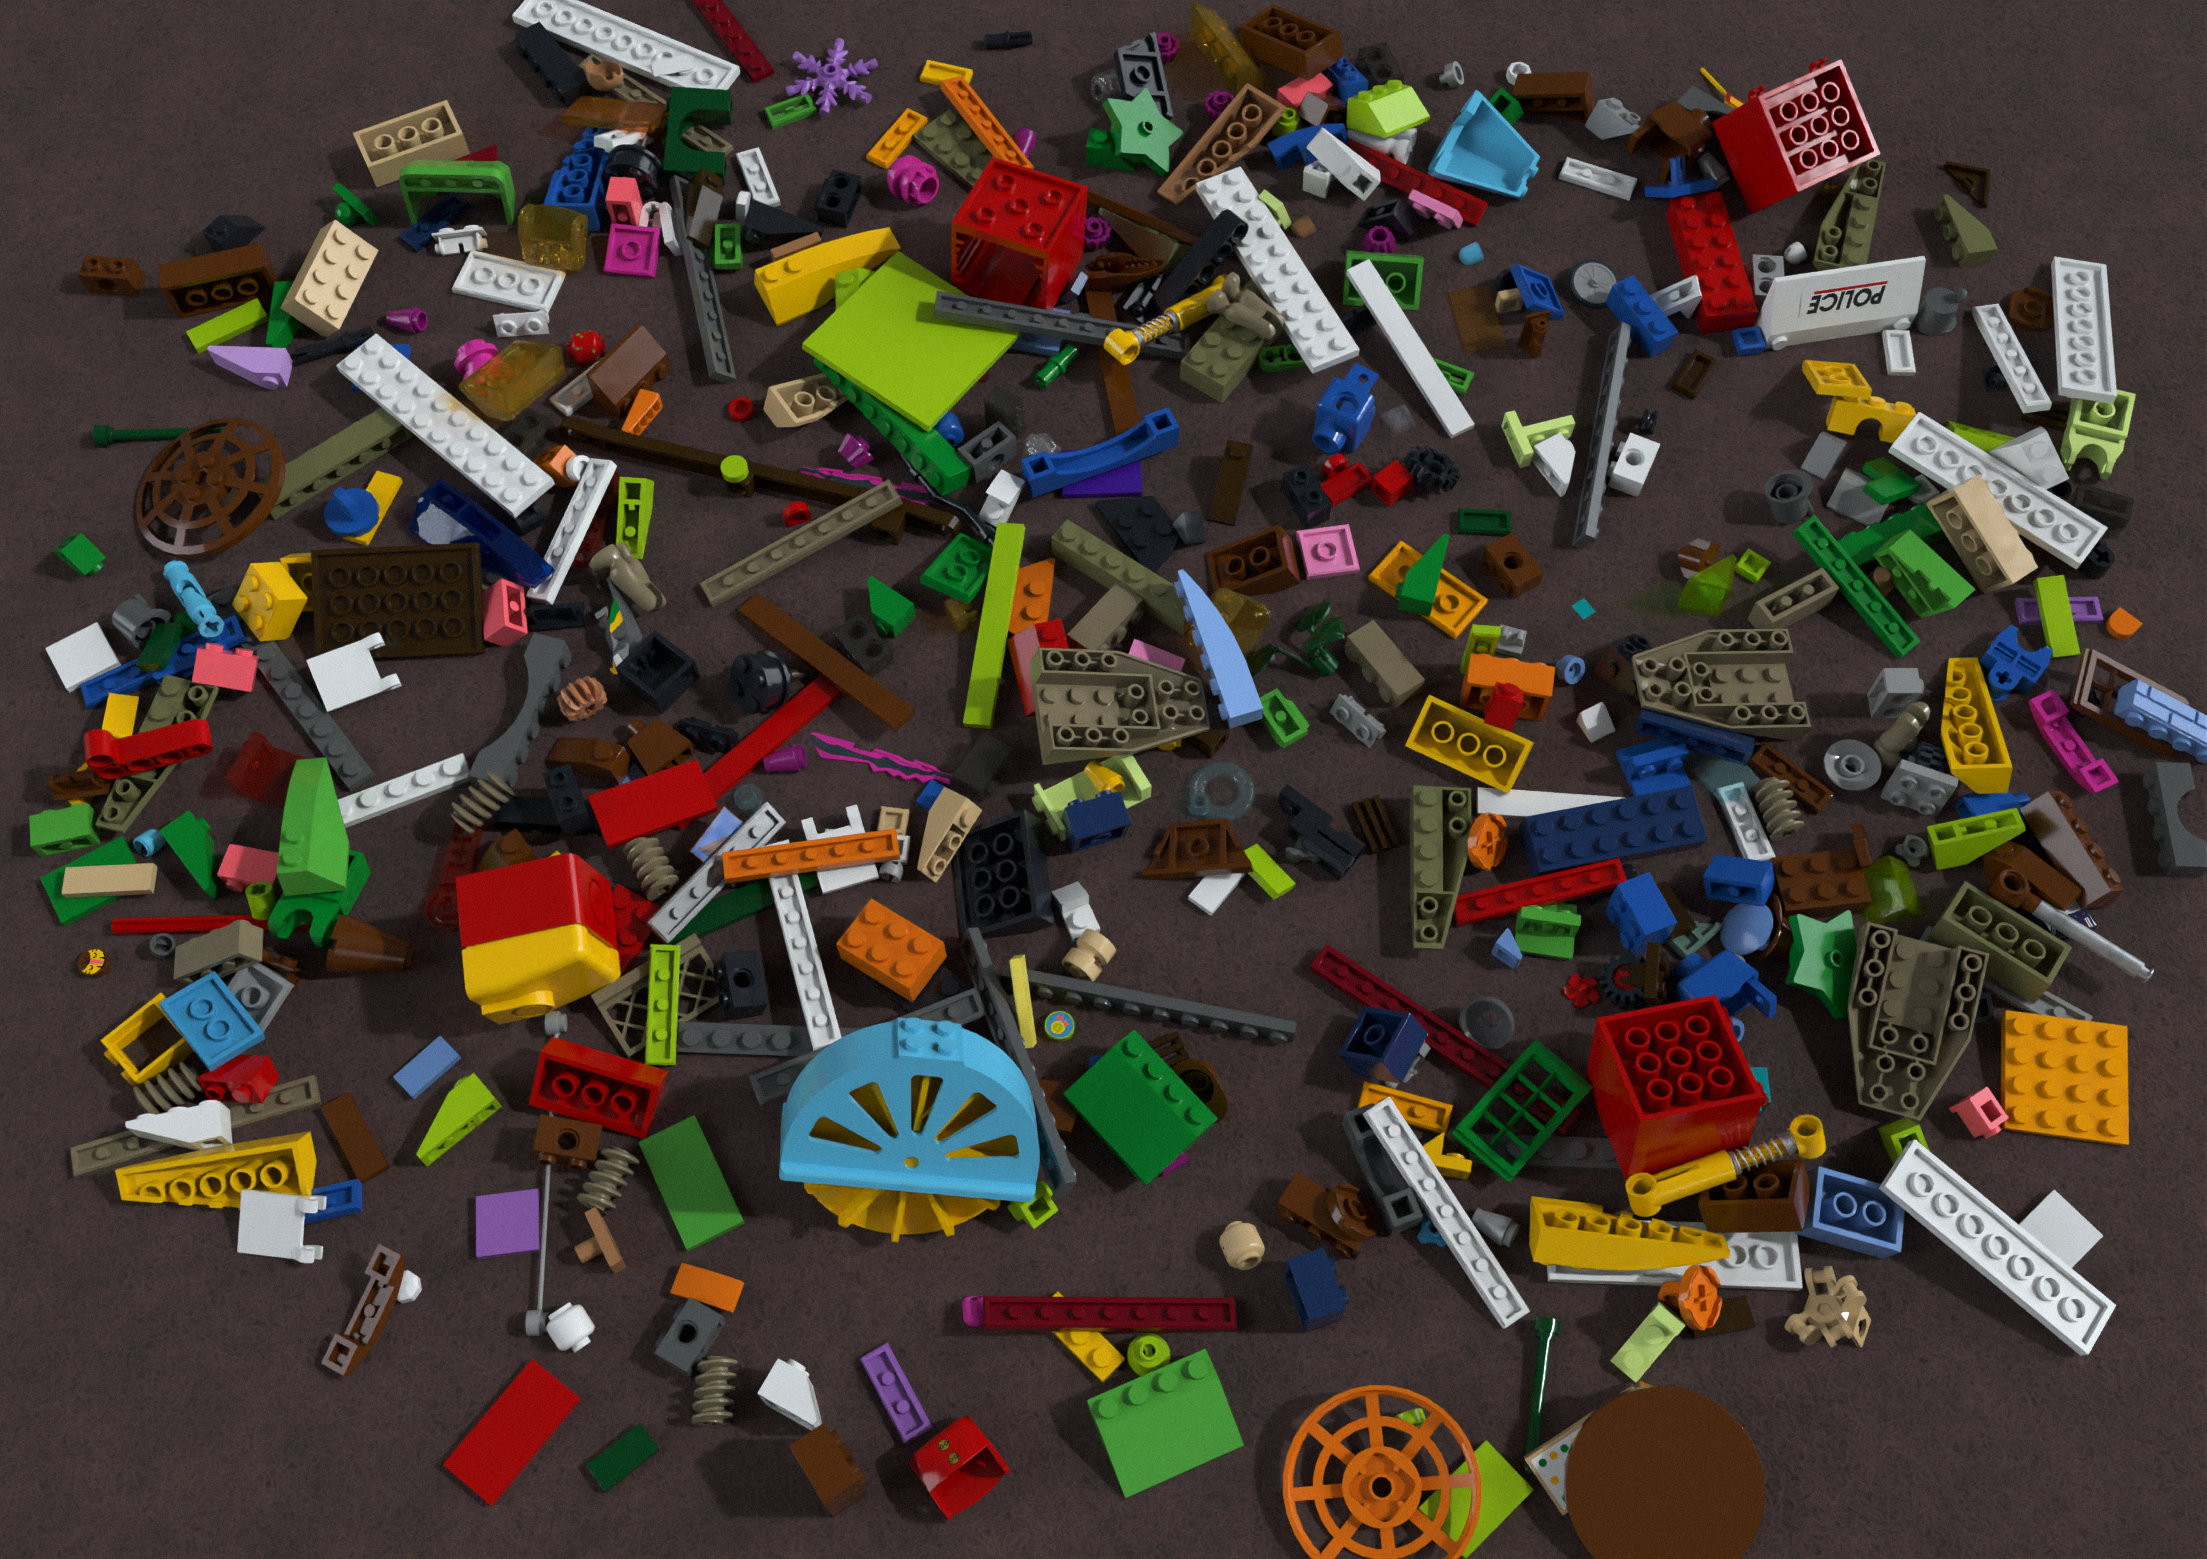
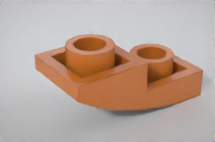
M681 1263L670 1293L685 1299L691 1297L708 1307L733 1313L744 1282L710 1270Z

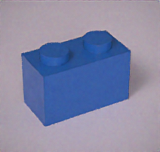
M1715 854L1703 876L1707 899L1764 907L1775 886L1772 862Z

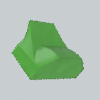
M740 223L715 224V235L708 248L712 268L742 269L743 241L742 236H740L742 230Z
M1278 688L1259 698L1263 707V717L1260 721L1280 747L1284 749L1307 735L1308 722L1295 704L1283 697Z

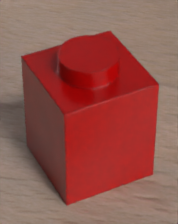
M1395 460L1373 476L1371 491L1389 507L1412 490L1415 476H1411V470L1406 469L1399 461Z
M1496 682L1484 709V723L1511 732L1523 706V690L1511 683L1503 684Z

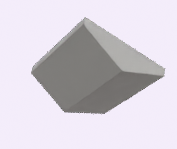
M1846 467L1826 507L1868 526L1874 522H1880L1889 503L1882 506L1863 492L1865 484L1874 480Z
M257 963L237 971L227 987L264 1032L294 985L277 972L261 963Z

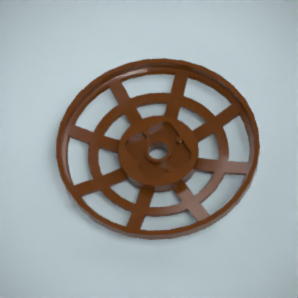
M242 418L212 420L184 432L159 453L142 479L136 501V518L144 537L159 551L182 559L212 556L240 543L263 523L280 496L286 471L285 457L280 444L262 425ZM226 426L221 433L208 434L191 440L203 432ZM238 426H246L256 430L264 438L265 442L249 447L241 438L231 434ZM215 440L208 451L196 454L194 446ZM226 441L237 445L241 449L228 457L219 453ZM270 450L272 470L269 483L265 485L254 482L256 471L254 455ZM184 453L186 461L180 465L177 471H168L174 461ZM245 459L246 470L244 479L236 478V471L233 465ZM206 478V481L200 485V482ZM162 481H172V492L160 501ZM155 482L152 493L154 508L144 518V496L149 483ZM232 488L239 489L232 500L222 508L220 503L228 496ZM248 492L263 495L252 513L241 524L233 528L227 516L242 503ZM175 501H178L183 506L179 520L170 517L164 511ZM210 509L212 515L206 518L190 521L193 511ZM157 517L168 526L177 529L174 545L158 539L149 531L148 527ZM218 523L224 534L204 544L185 546L188 530L203 529Z

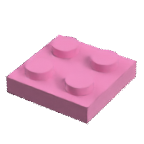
M1412 189L1408 199L1413 204L1412 208L1416 210L1418 215L1426 219L1433 216L1438 220L1439 225L1451 230L1452 226L1460 228L1464 220L1458 210Z

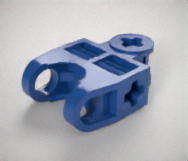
M2013 625L2008 626L1997 636L1979 661L1980 666L1989 672L1985 677V682L1991 701L2001 702L2005 700L2013 688L2027 694L2048 666L2053 649L2045 646L2043 649L2040 648L2035 652L2022 649L2017 642L2018 634L2016 632L2018 628Z

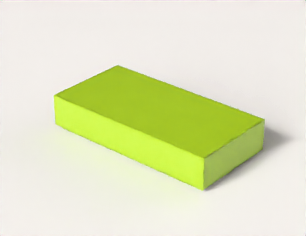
M1258 844L1244 850L1254 868V872H1248V874L1273 900L1293 889L1296 883Z

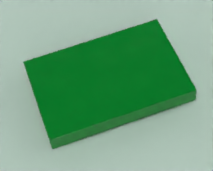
M959 533L921 575L920 583L968 605L987 583L993 548L963 533Z
M123 836L40 878L64 926L124 896L65 898L61 894L66 867L138 864Z

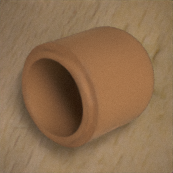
M1306 214L1291 225V232L1297 238H1305L1316 232L1314 224Z

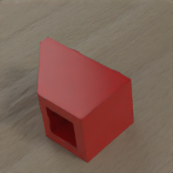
M240 1055L213 1071L200 1075L197 1080L209 1100L263 1103L280 1076L269 1056Z

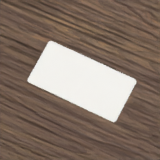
M691 54L651 62L654 77L694 69Z

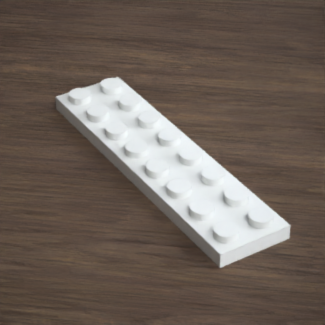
M2054 257L2051 263L2058 394L2068 398L2113 404L2117 397L2106 265Z
M1918 412L1888 451L1947 489L1980 474L1982 479L1989 485L1990 492L1997 503L2003 507L2007 519L2016 528L2018 533L2076 570L2108 529V527L1921 412Z
M1915 1139L1909 1141L1879 1189L2080 1356L2088 1355L2116 1305Z
M1639 1220V1221H1643V1222H1647V1223H1650V1222H1651V1221ZM1665 1221V1223L1676 1230H1679L1683 1225L1707 1231L1705 1224L1702 1222ZM1795 1232L1716 1233L1724 1235L1730 1250L1729 1258L1695 1264L1712 1268L1720 1280L1721 1288L1800 1291L1803 1288L1798 1237ZM1554 1264L1547 1266L1548 1282L1662 1286V1283L1665 1281L1681 1282L1685 1271L1692 1265L1649 1270H1601L1590 1268L1579 1270L1571 1266Z

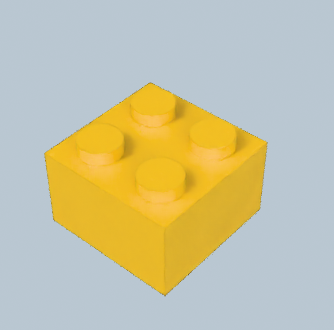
M280 562L251 563L232 606L260 642L285 640L290 637L308 598Z

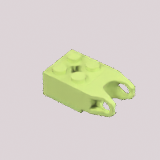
M2117 390V397L2113 404L2098 403L2079 398L2071 399L2069 417L2066 422L2067 427L2064 431L2060 450L2065 470L2070 471L2076 459L2088 458L2096 463L2100 479H2108L2116 460L2124 448L2136 394Z

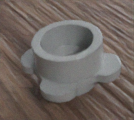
M1909 834L1905 837V841L1902 844L1896 845L1895 853L1905 858L1909 866L1917 867L1923 857L1929 856L1930 849L1922 838Z

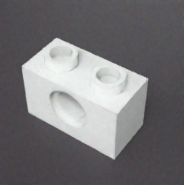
M1630 433L1627 441H1621L1615 456L1619 457L1618 462L1612 461L1606 476L1611 477L1608 486L1638 497L1660 444Z

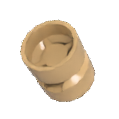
M1087 928L1076 941L1077 948H1071L1061 962L1063 967L1076 978L1094 982L1102 972L1101 965L1105 966L1116 953V948L1105 936L1093 929Z

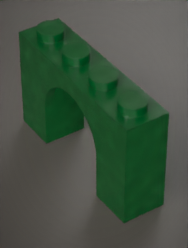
M672 86L671 96H667L666 109L669 112V117L664 118V131L667 132V137L662 138V152L665 153L664 159H660L663 167L662 174H664L666 184H669L668 180L673 175L690 181L703 168L721 178L723 186H725L727 174L725 152L693 150L685 146L681 142V138L688 129L696 125H731L733 112L731 90Z

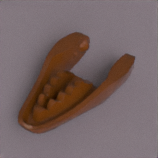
M1122 252L1102 254L1094 261L1095 269L1114 273L1093 274L1088 278V285L1095 290L1121 288L1160 273L1164 269L1166 261L1139 258Z

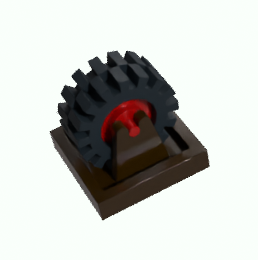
M1647 942L1646 961L1644 956L1640 954L1636 957L1634 952H1629L1628 957H1625L1624 952L1618 953L1619 959L1616 960L1612 956L1609 958L1611 964L1609 965L1605 962L1603 965L1604 971L1600 972V983L1612 1005L1617 1004L1619 1009H1624V1006H1627L1628 1010H1634L1633 1005H1638L1639 1009L1644 1007L1643 1001H1645L1647 1008L1670 1004V993H1666L1667 983L1672 982V966L1668 965V954L1663 953L1660 943Z

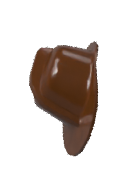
M1771 893L1765 904L1773 912V928L1769 936L1770 944L1765 950L1753 952L1754 958L1758 960L1764 959L1767 956L1789 958L1790 947L1794 941L1790 922L1782 917L1780 900L1777 895Z
M1194 1058L1175 1064L1171 1069L1218 1118L1214 1124L1224 1119L1228 1111V1099L1218 1082V1074L1215 1068L1204 1060Z

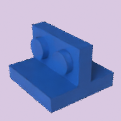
M1657 739L1616 751V756L1634 796L1691 786L1683 768V763L1689 754L1685 743L1673 745V743Z

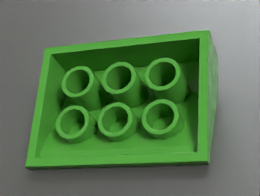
M1206 1348L1087 1400L1088 1410L1125 1499L1244 1446L1222 1385Z

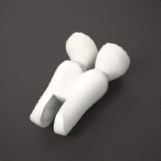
M1349 128L1346 131L1348 138L1386 156H1389L1391 153L1394 155L1395 160L1403 164L1407 163L1409 152H1412L1417 138L1416 128L1407 129L1388 138Z

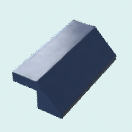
M1645 708L1641 710L1635 732L1676 745L1685 743L1689 749L1743 766H1747L1754 749L1755 738Z

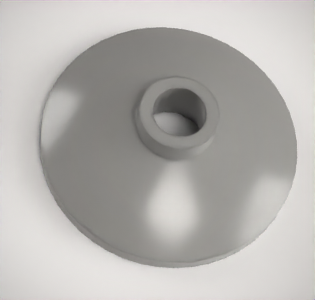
M1846 739L1834 743L1825 753L1823 761L1824 769L1829 779L1840 788L1848 791L1867 790L1878 781L1881 775V762L1876 752L1867 744L1857 740ZM1845 766H1851L1854 772L1847 770Z

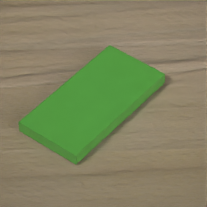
M695 1115L638 1142L688 1252L745 1224Z

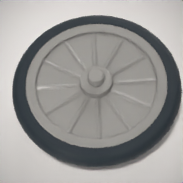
M1595 259L1579 262L1573 267L1568 278L1569 290L1574 299L1581 305L1591 309L1607 307L1605 302L1612 286L1620 282L1618 275L1611 266Z

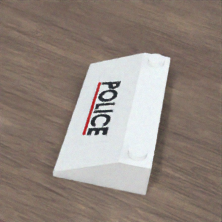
M1925 256L1774 278L1754 324L1760 328L1766 345L1765 349L1773 348L1774 350H1780L1789 345L1876 333L1883 330L1908 329L1918 313L1926 263Z

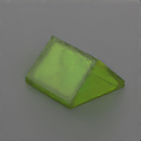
M1734 554L1690 577L1677 606L1680 609L1719 617L1732 591L1736 564Z
M1887 855L1875 860L1873 868L1863 870L1872 902L1864 910L1867 922L1882 923L1924 916L1906 862Z

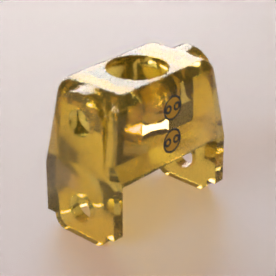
M529 203L520 210V215L518 216V235L522 258L525 263L566 273H571L574 270L581 271L585 263L588 217L577 211L560 206L533 205Z
M1217 588L1209 599L1233 633L1244 658H1246L1257 644L1264 626L1267 627L1269 625L1271 612L1267 609L1266 605L1249 596L1234 592L1228 588ZM1191 622L1186 639L1191 645L1202 651L1201 645L1196 647L1192 630L1195 629Z

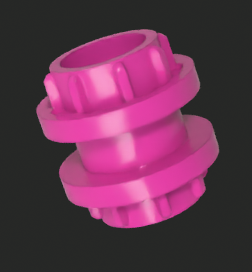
M907 155L896 159L888 169L887 183L889 184L890 192L900 199L903 198L905 202L912 206L929 203L936 196L939 188V179L933 166L922 162L915 156Z
M475 339L463 344L457 350L454 362L457 372L464 376L463 383L467 390L477 392L480 396H486L502 389L506 384L508 368L505 362L499 359L500 354L496 346L491 343H485L483 339Z

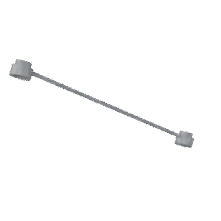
M552 1011L545 1014L546 1034L554 1035L555 1038H558L561 1032H566L567 1015L561 1014L560 1011ZM550 1111L549 1116H554V1112ZM547 1165L537 1310L527 1311L525 1322L527 1336H541L543 1332H547L546 1326L550 1322L548 1318L549 1313H543L542 1310L551 1166Z

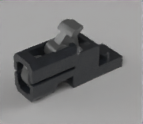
M1286 784L1279 793L1278 803L1287 815H1296L1289 823L1287 836L1296 841L1294 848H1286L1285 857L1291 863H1299L1300 860H1310L1341 881L1351 869L1349 866H1353L1363 855L1366 844L1348 831L1337 832L1331 827V815Z

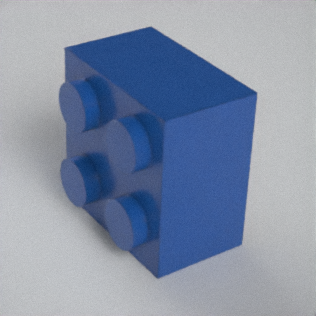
M1649 872L1618 884L1606 905L1607 918L1612 924L1616 923L1619 928L1622 945L1625 949H1630L1631 952H1634L1635 955L1647 951V942H1657L1660 945L1665 944L1678 923Z

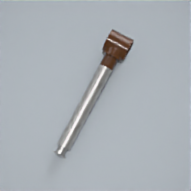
M2005 869L1988 887L1987 895L2008 908L2013 907L2017 909L2020 906L2132 977L2138 976L2143 979L2142 983L2147 982L2153 975L2154 968L2151 970L2144 966L2145 963L2031 893L2028 880L2020 871Z

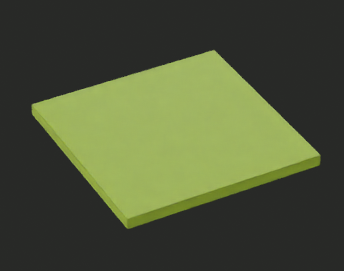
M897 251L802 343V349L929 432L1021 336V332L933 317L937 291L964 296L968 295Z

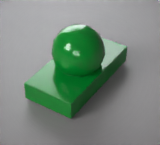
M337 182L332 187L334 192L344 201L339 203L335 209V217L339 223L345 226H353L359 221L360 216L372 227L380 222L370 208L341 183Z

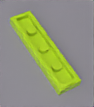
M650 944L646 1065H676L681 945Z

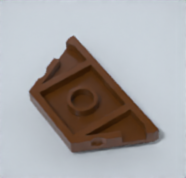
M1224 818L1170 823L1164 833L1163 841L1158 844L1154 851L1155 857L1149 868H1144L1142 876L1144 880H1164L1254 872V868L1228 820Z

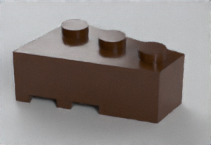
M1590 72L1517 74L1512 97L1519 102L1523 112L1526 114L1545 118L1548 114L1562 117L1561 121L1569 123V119L1584 122L1585 125L1596 106Z

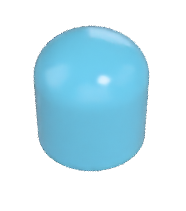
M1477 242L1463 247L1459 252V259L1465 265H1473L1484 260L1483 253Z
M149 829L136 837L133 844L139 854H141V847L144 845L147 854L141 855L150 857L165 844V838L160 831Z

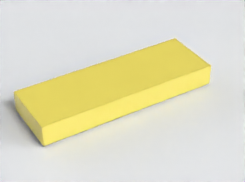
M1025 954L1016 955L1009 960L1019 1033L1024 1038L1025 1048H1032L1037 1043Z

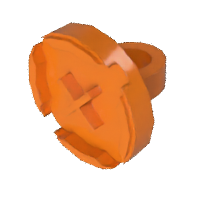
M1487 812L1481 814L1472 823L1467 851L1473 867L1489 871L1492 866L1496 867L1501 863L1508 845V836H1504V829H1507V824L1502 816Z
M1690 1266L1682 1276L1681 1282H1663L1658 1294L1659 1299L1664 1304L1680 1309V1314L1685 1324L1695 1330H1705L1714 1326L1722 1306L1721 1296L1717 1295L1716 1288L1720 1287V1280L1716 1272L1709 1266Z

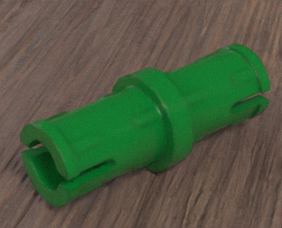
M1067 344L1058 355L1049 358L1046 366L1034 375L1036 384L1041 388H1046L1058 375L1062 376L1066 372L1067 366L1079 357L1078 350L1073 345Z

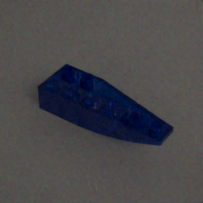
M439 478L420 494L410 531L428 545L480 543L481 570L534 589L555 571L549 563L509 528L443 479Z

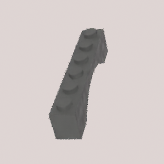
M534 632L523 655L529 678L528 691L523 708L515 722L501 737L479 751L468 774L474 787L480 788L477 781L479 778L486 782L489 781L486 774L487 771L499 776L509 787L515 786L518 778L517 769L520 763H524L527 760L529 754L528 745L531 738L535 739L537 737L541 716L546 715L549 711L550 696L553 691L556 692L560 687V674L563 668H567L570 665L571 652L565 640Z

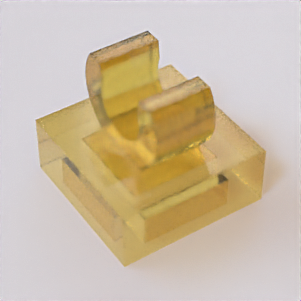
M951 598L945 601L946 614L957 633L961 634L968 630V622H974L978 618L976 610L970 613L965 612L966 609L971 607V601L968 605L963 602L958 604L956 599Z

